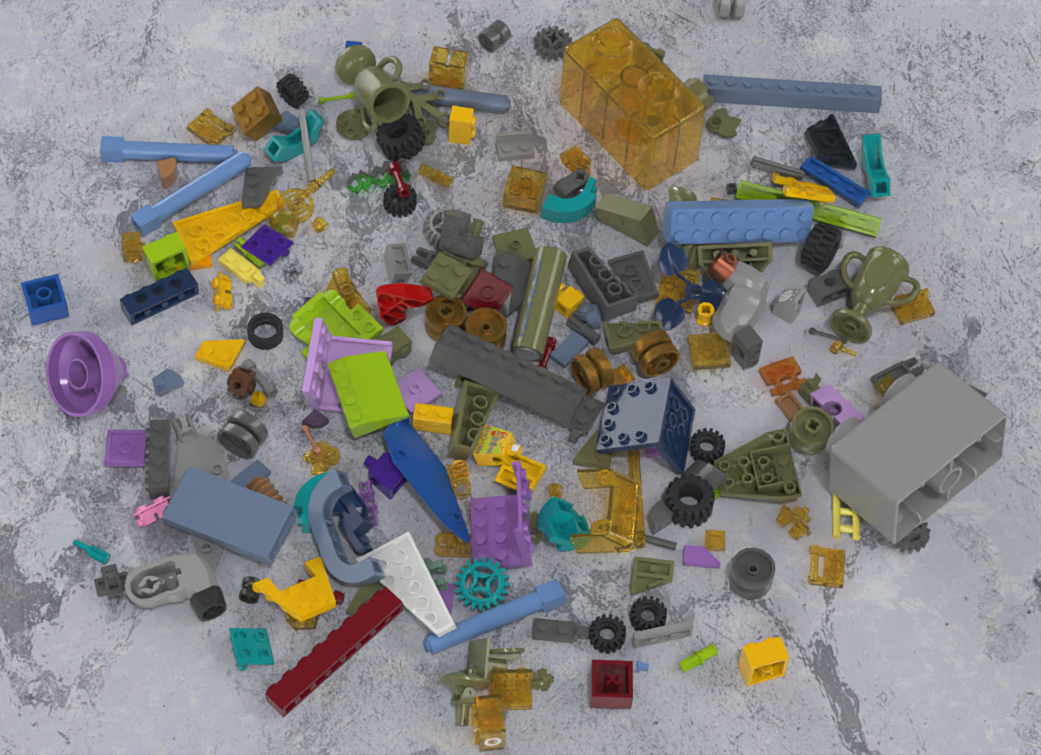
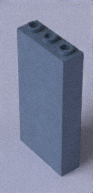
M189 466L187 472H184L178 489L174 490L171 502L165 507L162 518L170 527L271 566L298 513L294 506Z

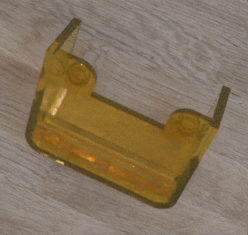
M609 468L577 469V474L584 489L610 488L607 519L595 521L591 525L590 534H570V539L577 554L618 553L633 550L637 540L641 496L639 484L635 480Z

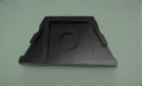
M830 114L824 121L821 119L815 125H811L806 129L805 135L817 160L853 170L856 169L858 164L834 114Z

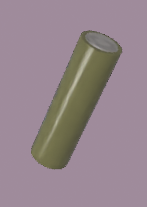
M539 246L536 248L511 352L513 355L528 361L542 360L567 259L566 253L556 247Z

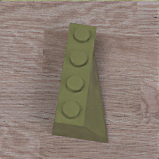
M466 380L463 382L457 394L447 457L466 462L500 393L480 384Z

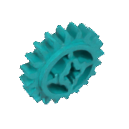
M482 556L481 562H478L475 557L473 560L474 564L466 561L468 568L461 566L460 570L463 574H456V578L460 581L454 582L456 587H460L455 590L456 594H461L458 598L459 601L466 600L464 602L465 607L472 604V611L479 607L480 613L483 612L484 607H487V610L491 609V605L497 607V601L504 603L505 600L502 595L508 596L509 592L505 588H510V583L505 582L510 579L509 575H503L506 572L505 567L499 569V561L493 565V558L486 562L484 556ZM485 570L492 572V574H481L478 571ZM472 576L473 583L470 585L471 587L466 590L467 581L469 577ZM498 579V588L493 594L491 588L494 585V581ZM480 582L485 583L486 586H485V587L479 586V583H480ZM473 595H475V596H477V595H483V596H485L486 598H485V599H478V598L473 597Z

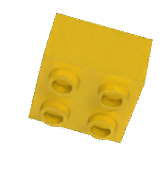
M781 636L777 638L769 637L759 643L751 642L742 647L738 667L746 687L785 676L790 657Z

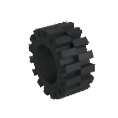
M289 73L276 83L278 93H281V98H284V101L288 102L289 106L292 105L293 108H298L309 99V91L306 90L307 87L303 85L304 82L300 81L298 76L296 77L295 74Z
M397 183L396 186L391 184L390 188H386V192H384V209L387 210L388 214L392 212L393 217L397 214L398 218H401V215L404 214V217H407L408 213L411 215L415 211L417 194L414 188L411 189V185L408 184L410 195L405 197L407 201L404 203L393 201V199L400 197L396 190Z
M703 428V432L700 429L697 430V434L694 433L693 437H691L689 447L691 457L694 456L693 460L699 459L708 464L711 462V465H714V461L724 455V436L722 434L719 435L717 430L714 433L713 428H710L709 431H707V428ZM705 442L711 443L715 449L706 451L700 447V444Z
M643 596V600L638 598L637 602L633 603L630 621L631 626H635V631L665 626L667 608H664L665 604L663 602L659 603V598L653 600L654 596H650V599H647V596ZM649 610L656 614V618L652 621H647L641 617V613Z
M603 614L601 619L599 616L596 617V620H593L590 626V644H594L593 648L595 650L600 648V653H603V650H606V654H610V650L613 653L617 649L620 650L622 645H624L626 637V626H623L624 622L622 620L619 621L617 616L613 619L612 614H609V618H606V614ZM602 629H611L615 632V637L604 639L600 636V631Z

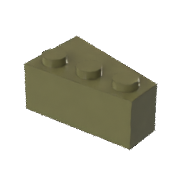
M606 193L595 206L599 221L646 247L651 244L659 233L652 206Z

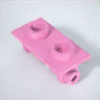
M163 495L153 500L154 504L148 507L145 504L135 509L136 513L132 517L138 516L139 519L136 520L138 526L146 527L157 521L154 516L155 513L161 519L165 507L169 505L168 501L171 496L165 498Z

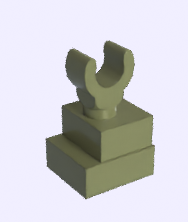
M815 373L814 378L810 379L808 377L806 382L800 384L798 394L808 405L810 404V393L820 389L818 384L822 379L817 373Z

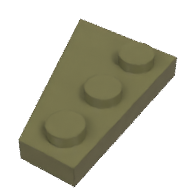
M602 321L611 354L630 350L635 342L650 332L664 331L661 321H638L637 323H626V321L609 323V321Z

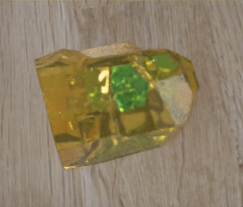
M275 211L270 215L269 223L272 229H275L279 234L288 238H294L298 230L299 219L293 214Z

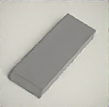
M689 620L633 632V648L689 637L693 632V622Z

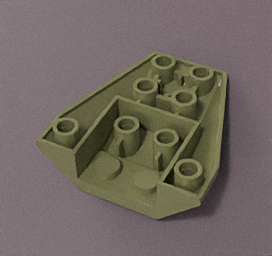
M786 428L766 432L714 461L715 467L726 474V480L719 485L722 497L781 501L802 497Z

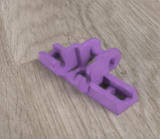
M367 479V482H359L361 489L359 496L364 501L369 512L373 513L369 517L374 519L373 527L379 525L377 516L378 505L375 504V490H373L372 481ZM366 485H368V490H364ZM370 501L373 502L372 506L367 505V503Z

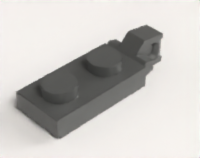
M586 395L570 423L569 430L571 433L569 435V442L576 445L580 436L585 437V435H588L603 408V402Z
M534 618L533 640L572 644L578 641V639L588 640L589 627L579 626V623Z

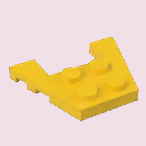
M772 173V181L784 185L782 193L785 196L817 200L823 204L835 202L836 195L826 186L808 181L800 182L790 176L786 178L779 176V173Z
M320 556L304 562V568L312 578L281 591L278 590L269 577L253 583L252 586L253 591L256 593L261 592L266 596L265 599L270 602H276L283 611L300 622L336 607V600Z

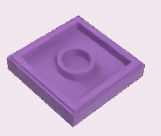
M107 430L105 467H145L146 430Z

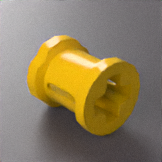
M704 302L698 306V314L696 316L698 325L707 327L712 324V315L715 310L712 304Z

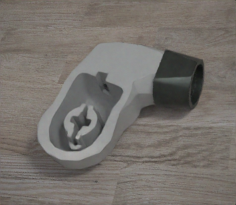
M199 553L169 556L151 564L138 566L126 578V594L134 604L141 608H153L165 603H176L189 599L198 617L204 621L219 617L227 609L222 588L218 586L210 565Z

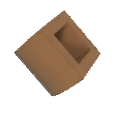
M175 157L157 161L158 174L163 189L172 186L177 179Z

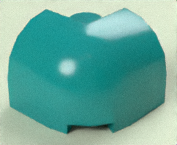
M553 496L544 504L539 512L537 519L538 531L546 533V538L551 543H555L558 551H572L581 547L592 537L590 528L584 515L579 516L572 508V503Z

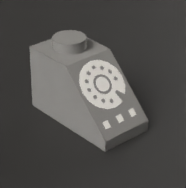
M784 290L780 296L777 295L774 298L772 314L792 324L801 312L806 290Z

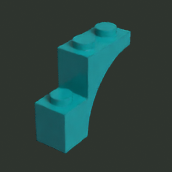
M880 133L862 134V170L867 174V190L872 197L890 196V177L884 165Z

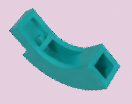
M311 109L306 116L310 147L320 138L318 132L326 122L316 110ZM300 126L288 135H273L263 150L273 161H288L304 153Z
M589 177L583 191L574 198L564 199L548 194L542 206L541 218L555 223H571L586 217L596 206L597 179Z
M330 472L322 473L309 479L303 484L296 495L294 508L298 513V526H302L303 533H311L308 506L312 492L318 482Z

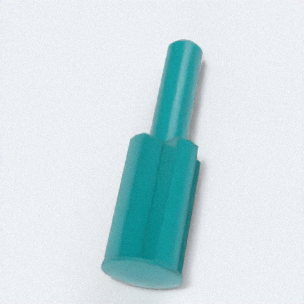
M77 539L73 540V545L87 551L88 556L104 565L109 562L110 553L95 545L90 547Z

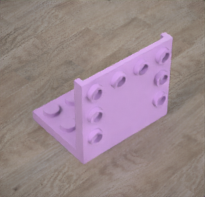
M315 318L302 386V393L312 409L344 413L327 363L345 356L386 351L389 361H391L393 343L391 341L332 336L322 318Z

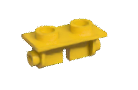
M219 271L211 283V287L214 289L212 301L215 304V312H218L220 307L224 308V310H230L233 306L232 294H229L232 291L231 279L228 275L222 276L221 271Z

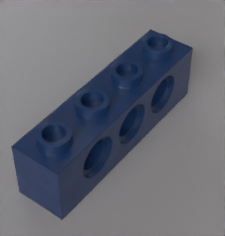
M188 268L178 270L170 276L161 278L155 283L143 286L140 290L120 298L121 310L131 325L137 324L198 295V283Z

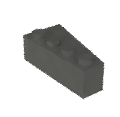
M589 247L572 251L568 266L591 303L598 306L603 321L636 311L640 297L636 293L633 294L628 289L629 286L625 282H621L612 269L609 270L605 267L604 262Z

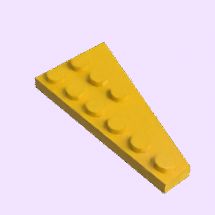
M278 189L269 192L261 207L242 208L241 200L174 221L173 227L186 247L191 267L284 208V201Z

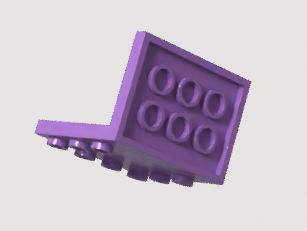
M520 461L512 462L517 481V494L470 499L472 564H474L473 560L475 557L478 562H481V558L484 556L486 562L493 558V565L499 561V569L504 567L509 569L533 566L532 553H534V544L531 537L530 511L532 491L529 488L526 469H522Z

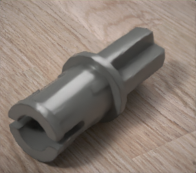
M570 316L566 321L568 326L591 342L592 345H596L601 339V335L592 330L589 324H584L575 316Z

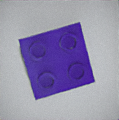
M264 224L241 248L271 266L280 256L287 257L290 251L288 249L294 242Z

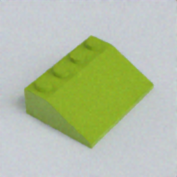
M386 351L345 356L327 363L349 428L355 438L409 418Z

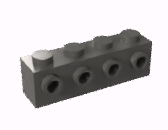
M150 420V428H146V439H149V444L146 445V456H149V461H145V472L149 473V478H145V490H149L150 500H155L163 495L165 498L170 496L171 426L170 420Z

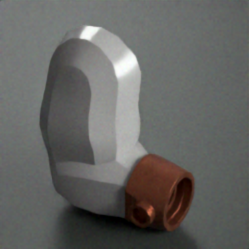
M722 250L707 269V272L720 285L723 284L726 290L720 306L713 314L712 323L716 332L723 339L732 343L735 332L748 325L754 328L763 314L769 283L761 272L754 267L739 261L734 254Z

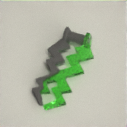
M401 158L397 161L401 167V176L403 181H410L411 174L408 171L407 162L404 158ZM384 161L382 168L375 166L370 174L362 170L359 171L358 175L352 173L347 181V189L358 195L362 188L368 192L372 184H376L385 189L389 182L396 186L395 178L386 173L391 162ZM377 173L384 176L383 180L376 177ZM362 177L366 179V182L360 181ZM354 180L359 183L357 188L350 186Z

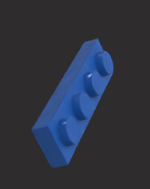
M811 155L800 166L804 174L823 186L828 187L831 191L857 207H860L870 196L868 190Z

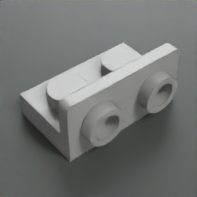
M532 130L497 133L496 149L498 161L535 158Z

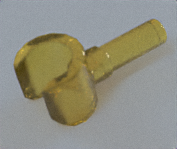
M840 340L834 341L829 348V351L833 354H838L839 351L854 357L857 352L844 347Z

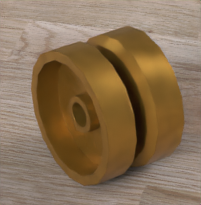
M443 295L435 297L432 302L427 304L425 309V330L428 336L436 342L449 325L459 327L462 331H465L467 319L465 304L459 298H455L452 301Z
M479 308L472 311L467 317L465 332L476 335L479 339L493 343L496 347L503 349L506 343L507 322L503 314L496 309Z
M663 330L653 331L644 335L631 348L632 356L646 377H657L666 373L680 359V353L675 345L672 344V340L667 332Z
M594 347L587 350L585 355L579 354L571 358L570 367L577 384L588 389L587 396L598 393L600 388L606 389L615 383L612 366L600 348Z

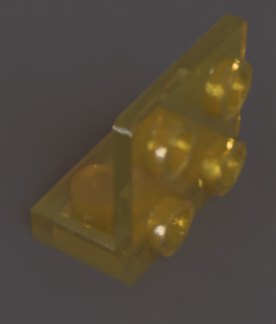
M685 269L679 272L680 275L691 281L692 284L699 285L700 271ZM662 273L658 291L659 298L656 299L655 306L664 298H672L677 302L686 297L684 290L687 284L677 277L676 273L670 277ZM689 299V301H685L679 304V306L685 309V313L692 314L695 300Z
M524 667L509 670L506 668L491 670V711L532 710L531 686L533 670Z

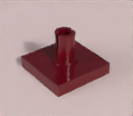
M481 268L462 296L461 301L476 310L479 308H492L499 311L514 287Z

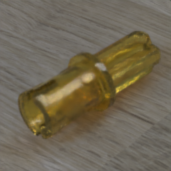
M424 163L418 169V173L432 179L433 183L437 182L448 189L451 187L450 183L453 184L454 178L440 172V169L436 170Z

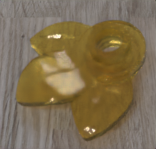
M318 441L315 443L317 447L321 448V454L315 455L313 449H310L304 453L302 459L313 464L311 474L318 475L326 472L330 466L336 465L340 461L341 453L339 449L331 447L326 441Z

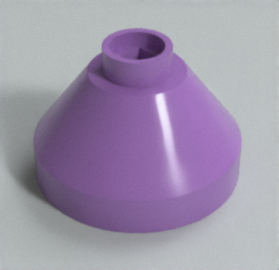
M74 331L62 334L52 344L47 358L46 376L50 393L59 408L73 417L90 416L103 411L127 375V366L124 359L117 356L99 336L89 331Z

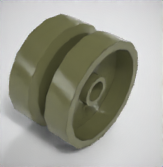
M807 406L800 409L794 415L787 431L790 446L797 453L805 456H814L821 453L826 448L827 441L834 431V422L831 416L821 408Z

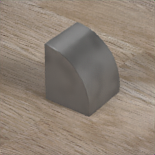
M662 500L655 503L651 509L649 529L652 535H655L672 523L673 513Z

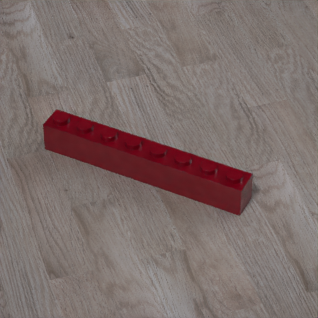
M386 586L382 590L376 591L370 601L360 605L352 617H347L337 630L334 629L328 634L325 641L315 645L307 657H302L292 670L286 671L280 681L268 687L265 693L267 702L284 718L404 610L403 602Z

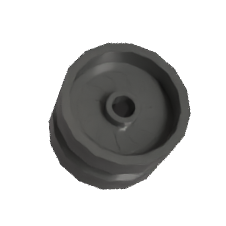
M235 410L227 419V423L219 430L217 436L220 443L232 454L240 458L252 459L259 450V446L268 437V430L252 414Z
M755 547L739 551L733 558L729 574V583L732 590L740 597L746 599H759L765 596L771 589L776 570L773 558L766 551Z

